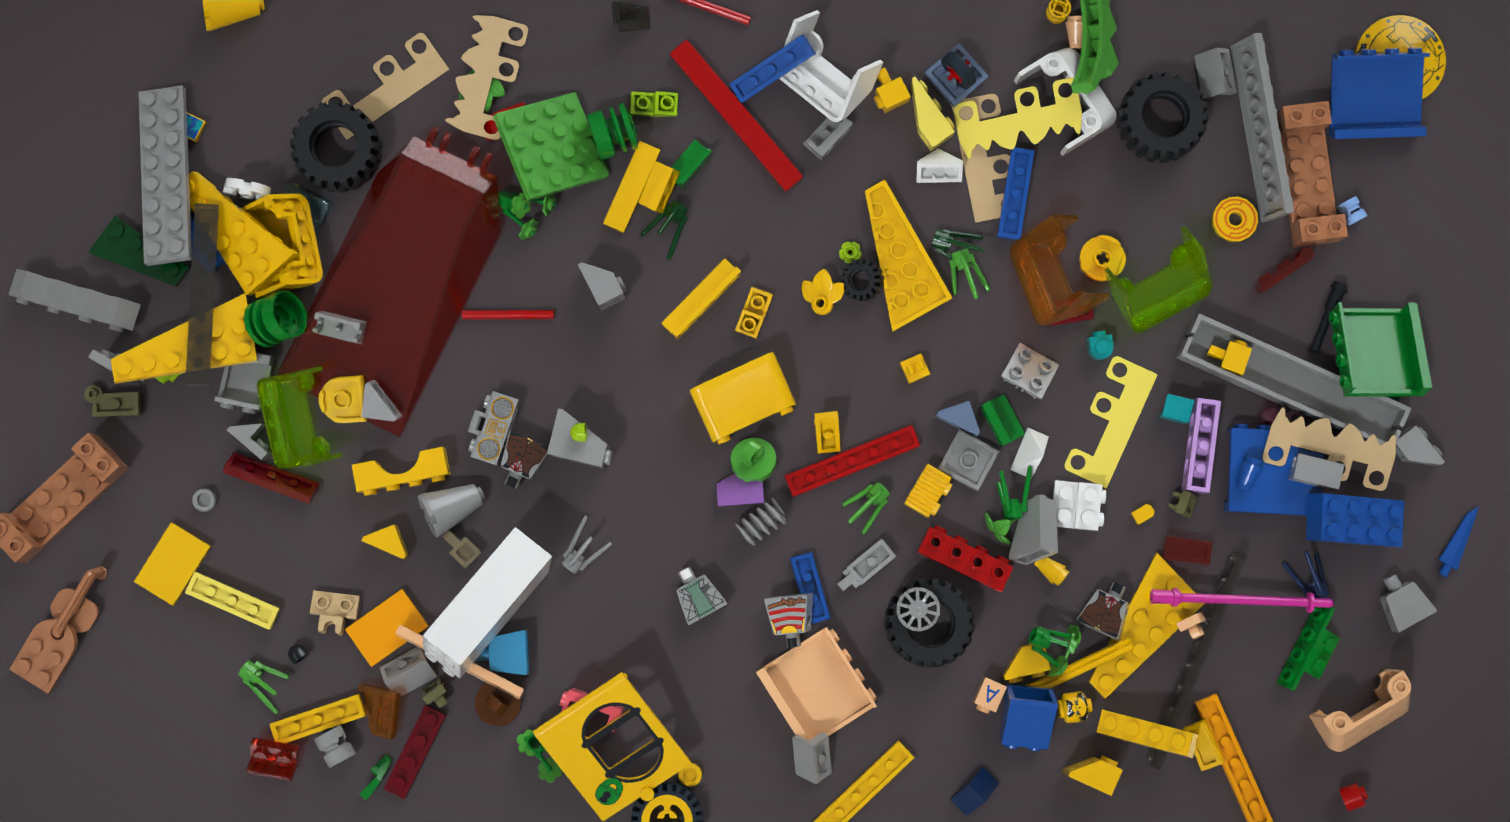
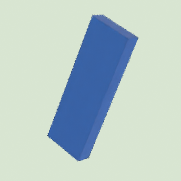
M812 552L790 558L799 593H813L811 624L831 619Z

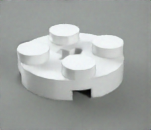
M226 178L223 189L225 194L237 195L238 193L240 194V199L253 201L254 197L258 200L271 194V188L256 182L248 183L236 178Z

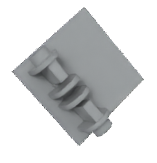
M1019 342L1000 377L1004 378V382L1007 381L1013 385L1015 384V388H1022V392L1025 390L1034 399L1036 397L1042 399L1059 365Z

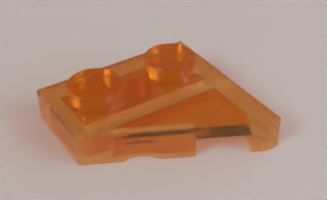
M366 683L359 684V692L363 691L367 704L363 707L369 719L368 724L371 734L390 740L396 738L400 693Z

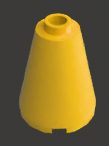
M202 0L206 31H213L261 15L260 10H265L264 0Z

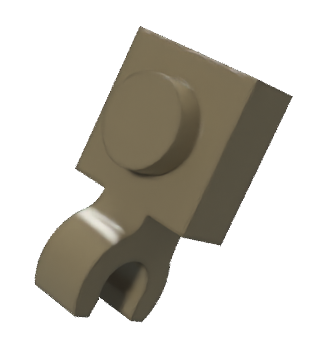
M448 530L442 536L453 547L449 554L465 569L482 553L466 536L460 541L451 530Z

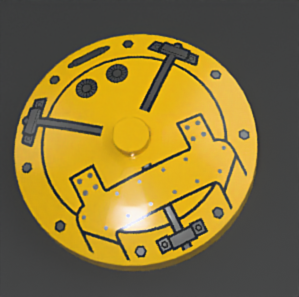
M1395 15L1380 19L1361 35L1354 50V53H1362V49H1376V53L1385 52V48H1399V52H1408L1410 47L1422 48V51L1430 53V57H1424L1422 100L1438 87L1446 67L1444 46L1437 33L1425 22L1411 16Z

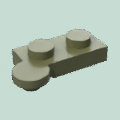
M95 385L87 387L84 392L86 401L93 403L92 417L141 415L140 392L104 394L103 390Z

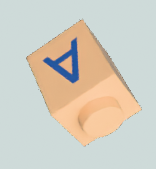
M983 676L972 702L977 704L976 709L989 714L990 710L996 712L1007 687Z

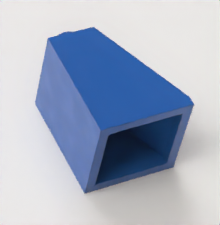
M1006 684L1007 688L1000 730L1001 744L1011 749L1028 747L1032 751L1048 750L1058 706L1053 689Z

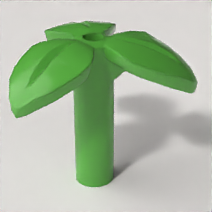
M986 512L985 522L988 529L995 532L994 536L999 541L1010 545L1011 542L1004 535L1008 533L1010 525L1016 520L1001 519L993 522Z

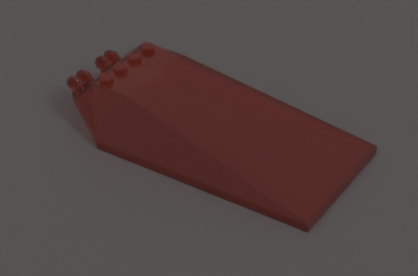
M435 126L431 129L426 142L413 137L377 173L307 313V327L303 334L295 337L276 375V378L319 398V393L323 386L329 380L336 377L364 375V385L369 381L375 380L402 414V417L394 422L368 418L367 422L398 437H401L501 234L498 177L487 172L493 154L488 152L479 168L474 163L480 154V148L475 146L470 153L468 161H464L446 152L452 138V134L448 132L443 136L440 146L437 148L433 146L439 133V128ZM326 311L366 321L362 344L313 332V328L317 325V320L314 319L315 313Z

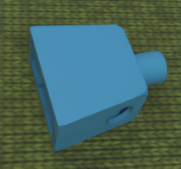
M528 630L495 636L489 643V647L484 649L476 661H489L490 671L528 675Z

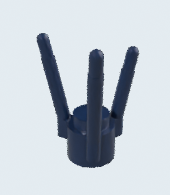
M1304 552L1313 580L1307 582V588L1288 564L1282 562L1283 567L1301 588L1305 597L1307 592H1312L1314 598H1325L1329 595L1328 585L1325 581L1318 553L1314 554L1318 571L1317 575L1309 552Z

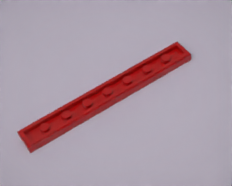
M687 39L669 53L676 64L785 192L803 179L802 174Z

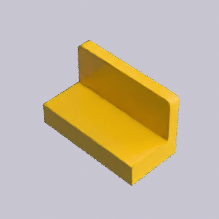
M655 162L638 203L663 214L680 171Z

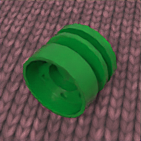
M624 103L618 104L621 114L617 116L613 106L609 107L610 118L607 119L601 110L586 114L601 160L616 156L615 145L617 144L626 153V141H630L633 150L638 149L637 131L631 113L628 112Z
M281 290L248 304L244 312V323L249 336L256 344L262 347H271L284 340L287 341L303 334L307 327V314L302 301L294 293L288 290Z

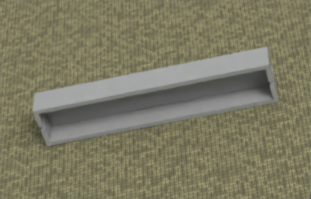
M1200 313L1193 317L1186 333L1188 337L1183 340L1176 359L1313 420L1329 418L1331 428L1340 432L1350 423L1361 432L1364 441L1372 434H1375L1380 445L1388 442L1393 435L1396 436L1397 443L1402 432L1397 428L1404 427L1411 411L1410 407L1388 397H1344L1343 389L1339 385V375ZM1240 340L1248 344L1247 347L1252 348L1242 377L1220 368L1222 360L1206 356L1209 347L1214 345L1226 350L1227 344L1230 341Z

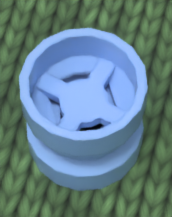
M1357 196L1336 207L1339 213L1345 214L1347 227L1368 216L1365 210L1360 208V201Z

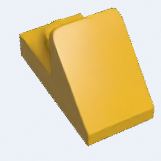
M838 411L814 413L818 454L839 452Z

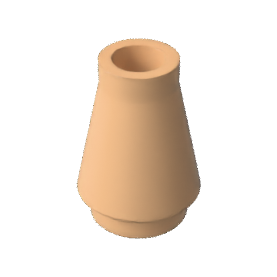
M1068 16V22H1065L1070 44L1069 48L1082 49V16Z

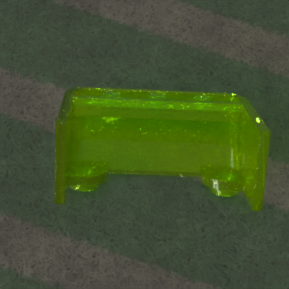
M1185 226L1181 227L1184 244L1172 251L1170 255L1171 265L1133 285L1128 278L1117 279L1109 268L1104 269L1110 292L1134 332L1140 333L1204 299L1212 290L1204 248Z
M322 366L269 376L257 381V391L274 462L278 468L309 466L343 457L342 452L329 453V443L321 436L316 437L306 392L311 391L314 385V377L311 373L323 371Z

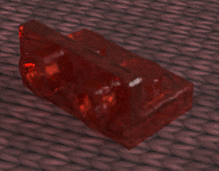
M253 737L250 743V761L246 768V773L292 781L298 767L299 746Z

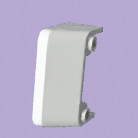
M816 10L794 19L784 45L785 47L799 36L805 35L816 55L781 77L780 80L831 121L839 122L847 118L872 91L883 61L878 60L858 69L852 80L821 56L823 41L813 31L820 14Z
M1064 48L1049 53L1018 72L1014 82L1018 84L1040 69L1048 76H1057L1062 73L1065 79L1074 78L1080 62V55L1073 48ZM1099 84L1090 93H1078L1080 102L1086 110L1082 113L1081 121L1083 135L1065 145L1060 152L1062 156L1108 129L1116 121V111Z

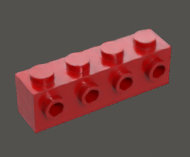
M937 525L934 528H927L916 551L917 553L998 592L1003 591L1013 570V566L1008 565L1010 560L999 555L994 558L988 555L989 550L979 545L973 548L967 545L968 540L958 535L952 538L946 535L947 530Z

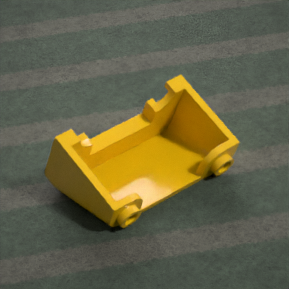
M268 194L242 207L264 225L267 231L275 237H279L283 244L298 253L296 257L255 292L256 298L267 297L281 290L291 291L309 286L322 279L323 270L308 200L303 195Z
M774 352L763 355L689 390L712 442H718L719 445L731 440L730 435L773 414L780 413L781 416H784L794 411L793 406L796 405Z

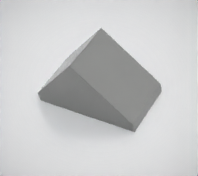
M375 380L365 384L362 417L393 422L402 417V414Z

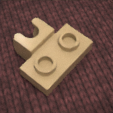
M313 590L310 614L320 616L318 632L325 634L328 626L335 624V632L339 636H343L345 619L357 620L361 597Z

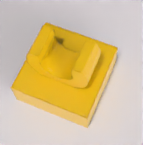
M922 354L900 362L909 384L930 375Z

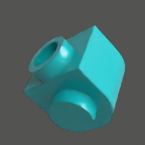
M1106 331L1093 332L1092 337L1086 339L1088 353L1093 359L1104 360L1112 354L1114 348L1112 334L1106 335Z

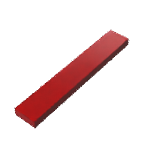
M910 425L787 474L784 477L792 497H795L921 445L913 426Z

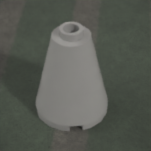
M474 484L423 493L418 495L417 498L420 508L424 511V518L432 534L437 538L481 507L485 496L480 486L476 488Z

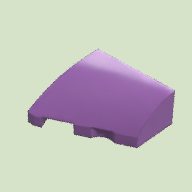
M735 473L717 483L718 507L764 503L763 481L745 482L738 478Z

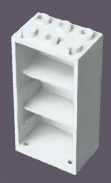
M515 527L423 635V650L426 657L434 663L436 661L444 666L442 669L449 676L454 677L456 675L460 679L549 573L552 556Z

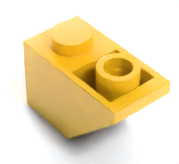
M1031 644L1018 647L1002 673V679L1009 680V683L1023 681L1022 676L1031 675L1032 678L1045 676V671L1051 670L1049 661L1039 653L1031 650L1033 646Z

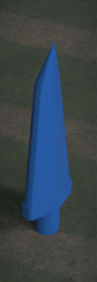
M1479 506L1465 515L1443 553L1439 556L1438 561L1443 563L1438 573L1439 575L1448 577L1451 568L1458 570Z

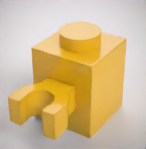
M882 68L877 77L882 86L876 88V96L873 98L879 109L882 108L884 113H887L909 102L911 96L901 77L891 81L886 68Z
M1235 340L1227 344L1226 350L1211 345L1206 356L1222 360L1220 368L1242 377L1252 348L1247 347L1248 344L1246 342Z

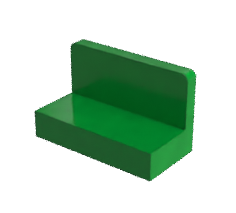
M694 140L671 168L680 171L676 181L680 188L684 189L712 157V150L706 149L698 141Z
M1001 395L980 406L1000 447L1025 434L1005 395Z

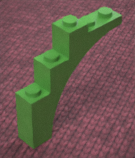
M1080 0L1083 29L1082 49L1078 69L1071 84L1073 94L1080 92L1087 94L1094 91L1100 80L1111 76L1119 64L1110 41L1117 30L1109 7L1111 0Z

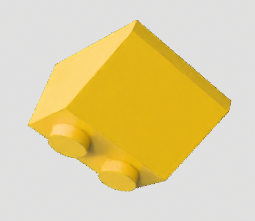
M1101 755L1100 759L1091 757L1063 768L1062 773L1112 796L1123 770L1117 767L1118 762Z

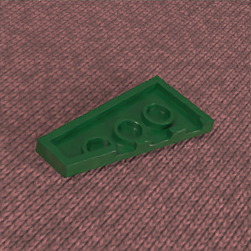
M117 216L113 217L88 251L92 255L175 287L180 285L190 271V268L182 262L151 266L144 264L143 235Z

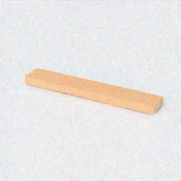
M399 625L395 632L396 635L423 649V636ZM475 663L466 671L519 700L524 693L523 688Z

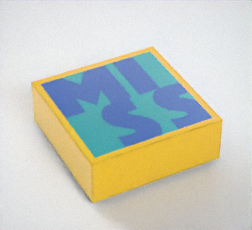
M187 113L188 139L197 143L207 122Z

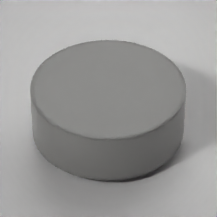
M200 489L193 495L192 503L197 510L208 512L215 508L217 496L210 489Z

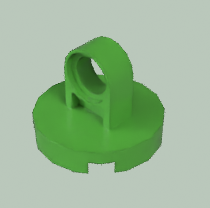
M748 438L742 440L734 447L730 460L732 470L738 478L745 482L757 480L762 482L774 472L777 457L774 448L767 441L760 438Z

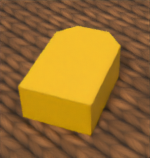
M1145 504L1130 514L1136 524L1139 525L1153 517L1155 511L1151 505Z

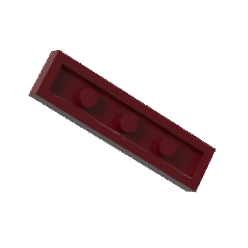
M235 452L232 453L223 468V473L308 504H310L319 489V482Z
M428 705L424 706L384 790L402 799H406L447 714Z

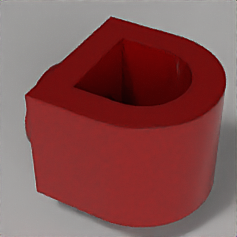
M1356 782L1339 789L1348 812L1367 806L1365 800L1369 798L1363 785L1359 787Z

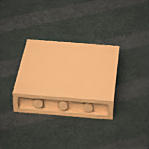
M827 627L823 628L801 642V646L793 647L756 671L795 735L808 741L821 732L830 736L871 708L877 707L874 702L877 700L876 695L871 688L866 690L862 684L865 678L858 668L854 670L849 662L852 661V658L845 648L841 650L837 642L840 639L833 628L831 630H828Z

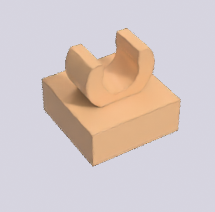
M1200 612L1176 624L1180 632L1189 630L1191 637L1195 639L1204 635L1199 624L1206 621L1203 613Z

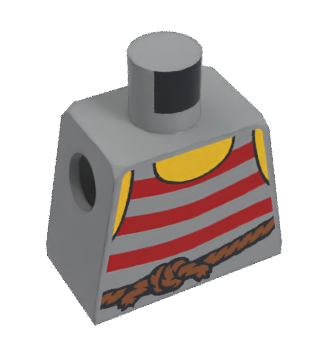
M813 593L765 598V606L773 634H786L787 648L801 646L800 633L811 630Z

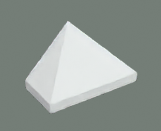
M938 148L917 161L916 183L962 182L963 161Z
M1027 428L1010 470L1026 477L1028 466H1032V479L1044 456L1049 436Z

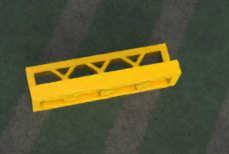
M724 258L661 324L678 340L741 276V270L734 267Z

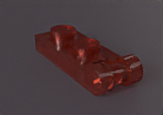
M1309 247L1303 248L1295 254L1293 261L1289 262L1287 259L1276 266L1277 272L1272 275L1270 272H1267L1258 278L1259 284L1254 287L1258 294L1263 293L1309 262L1314 257L1313 250Z

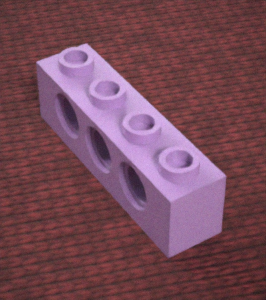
M1203 398L1194 399L1181 491L1201 494L1210 493L1221 401Z

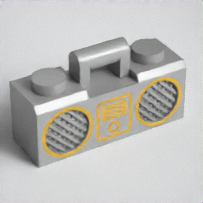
M492 391L491 396L487 395L484 401L483 408L486 409V412L474 410L467 432L476 434L477 438L471 440L468 450L472 452L470 457L496 466L500 465L508 435L512 429L521 402L519 399ZM482 417L486 418L482 431H479L478 428Z

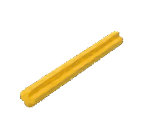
M1126 637L1068 665L1065 672L1061 675H1054L1053 677L1047 675L1026 686L1051 689L1132 650L1133 644Z

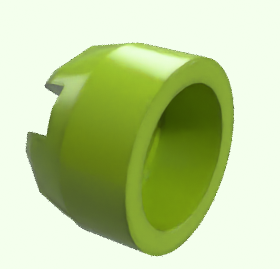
M578 423L571 427L570 435L574 441H587L586 423Z

